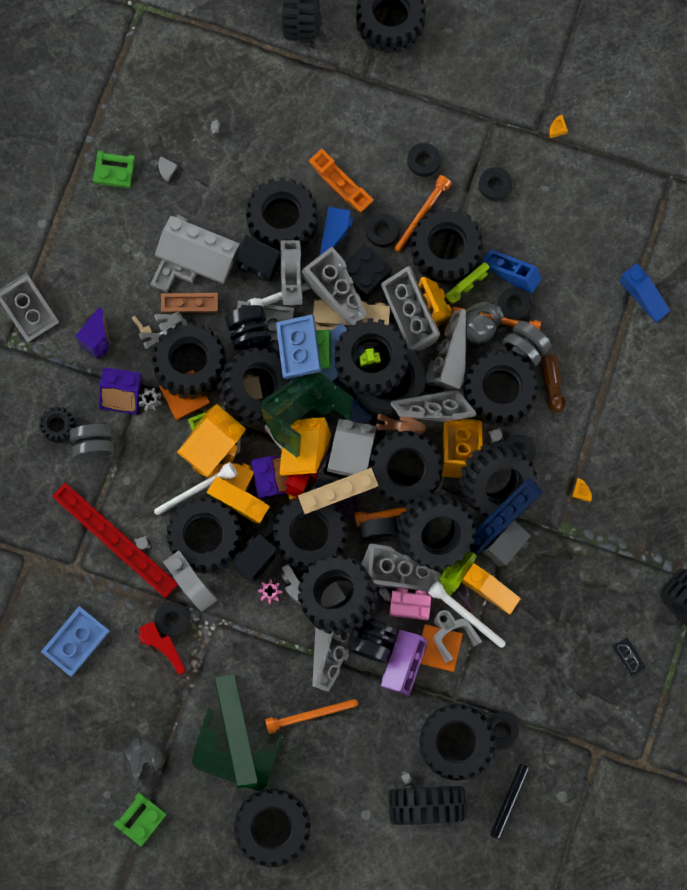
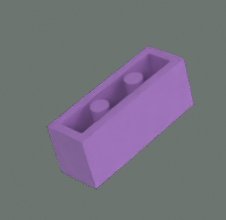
M399 630L398 636L395 638L392 654L388 659L386 672L382 676L381 686L390 691L410 696L428 640L420 635Z

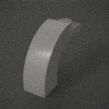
M300 240L281 241L280 266L283 305H302Z
M177 551L163 562L184 593L200 611L203 612L218 601L209 586L201 580L181 551Z
M289 564L282 567L283 573L281 576L286 584L290 583L291 585L286 587L285 591L291 599L300 605L301 603L298 601V594L300 593L298 586L300 582ZM336 582L330 584L322 594L321 605L326 609L334 607L346 599Z

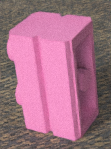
M396 588V591H392L389 616L428 621L431 595H427L426 591L417 590L415 594L408 593V589Z

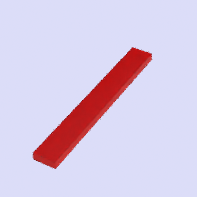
M64 483L52 497L165 599L176 589L178 583L67 483Z

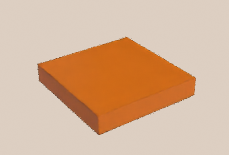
M192 370L185 374L190 375L195 374V372ZM159 386L176 421L210 405L207 396L202 397L201 394L196 395L197 399H191V396L186 395V399H182L179 397V394L173 396L169 394L168 389L164 390Z
M425 624L422 637L427 639L428 643L420 664L454 672L463 634L449 631L442 638V643L453 657L452 660L445 663L433 640L434 635L440 629Z

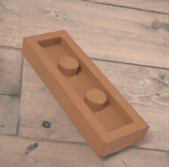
M161 293V313H218V293Z

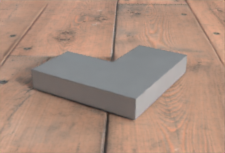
M161 260L150 286L168 293L175 277L193 284L197 273Z

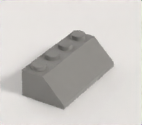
M170 216L162 231L155 257L224 284L238 257L240 243Z
M408 266L381 283V287L404 339H406L408 349L423 351L437 342L440 333L411 267Z

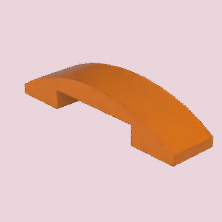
M320 149L309 160V163L321 178L359 213L374 201L364 189L359 188L335 164V161L323 149Z

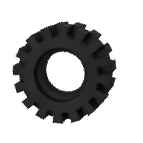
M55 406V409L49 408V411H45V415L40 418V430L49 441L64 443L63 440H69V431L76 428V422L71 413L65 408H59V406ZM56 418H61L65 422L63 430L59 432L53 431L50 426L51 422Z

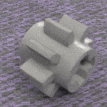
M145 388V393L138 395L143 400L139 402V405H145L146 412L149 409L156 411L157 405H162L158 401L162 396L160 393L155 394V388L152 391H148ZM153 397L154 401L148 403L146 399Z

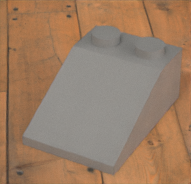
M27 272L0 289V303L27 343L59 323Z
M339 419L327 472L351 476L367 470L377 426Z

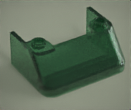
M320 372L295 377L261 402L260 411L274 440L298 458L300 456L301 435L291 428L290 425L312 409L320 414H329L336 410L349 420L352 414L353 397Z
M208 708L197 737L192 764L198 770L236 783L230 755L215 749L217 736L213 731L208 730L214 711ZM279 735L273 753L266 750L256 753L253 763L258 783L257 786L248 788L260 791L267 786L284 735Z

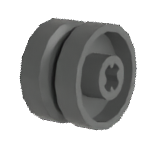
M518 321L513 327L514 334H508L502 341V344L507 351L513 352V355L516 357L521 355L524 357L522 361L525 363L529 361L532 365L531 368H535L541 361L540 355H545L550 350L552 344L536 327L525 321Z
M89 424L73 428L69 431L70 441L76 444L71 448L74 460H97L115 454L114 443L109 441L113 437L111 425Z

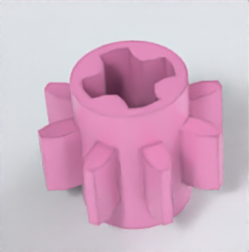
M270 579L269 584L262 582L263 590H258V593L263 594L261 601L267 599L269 605L271 600L275 599L278 602L277 595L283 594L281 590H277L280 584H272V579ZM270 587L275 591V593H272V596H268V593L265 592Z

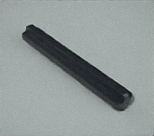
M520 764L490 833V836L497 840L503 834L530 770L529 766Z

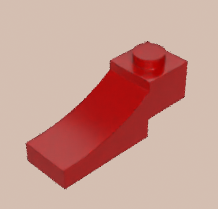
M329 446L325 450L316 473L288 475L284 484L287 486L286 494L298 498L304 492L306 484L313 486Z
M153 621L139 628L141 633L138 634L142 645L153 646L161 651L170 660L179 676L187 673L169 635L162 638Z

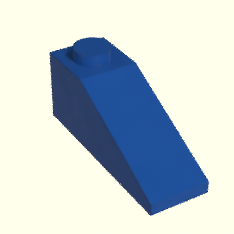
M328 207L320 255L331 247L336 249L347 235L348 228H352L353 217H350V210Z
M492 249L481 262V265L484 262L487 263L490 267L489 270L505 281L531 294L542 280L536 266Z
M637 263L622 274L619 282L655 323L670 312L669 307L649 276Z

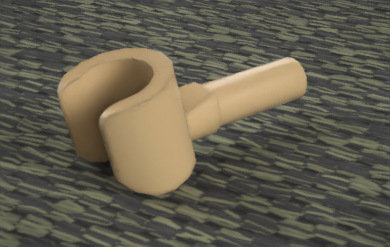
M136 316L132 317L140 332L152 333L149 325L143 327Z

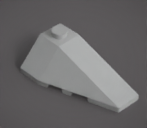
M331 247L307 265L301 272V277L349 325L355 326L356 321L364 319L367 314L359 295L355 291L353 280L348 274L345 261Z
M463 309L454 311L444 331L445 340L438 344L436 350L439 353L435 361L431 360L428 366L426 385L456 390L460 389L464 383L466 310Z
M458 390L391 401V406L401 417L450 422L476 416L475 410Z
M369 544L361 563L371 576L375 586L379 588H403L411 591L420 590L428 592L436 581L440 583L441 573L428 569L426 566L418 565L410 557L396 552L395 549L389 546Z
M315 627L313 687L329 692L340 673L339 667L343 660L346 661L349 657V650L347 649L351 637H359L360 635L354 630L355 627L352 628L353 632L347 633L343 631L342 635H336L333 631L331 634H328L323 629L319 630Z

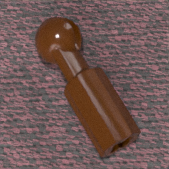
M557 356L541 357V366L545 387L548 388L549 393L547 405L551 411L561 412L566 406V400L561 394V377Z

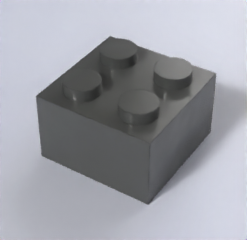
M513 521L482 553L498 567L511 565L517 558L515 554L520 550L523 551L530 543L528 539L531 535Z

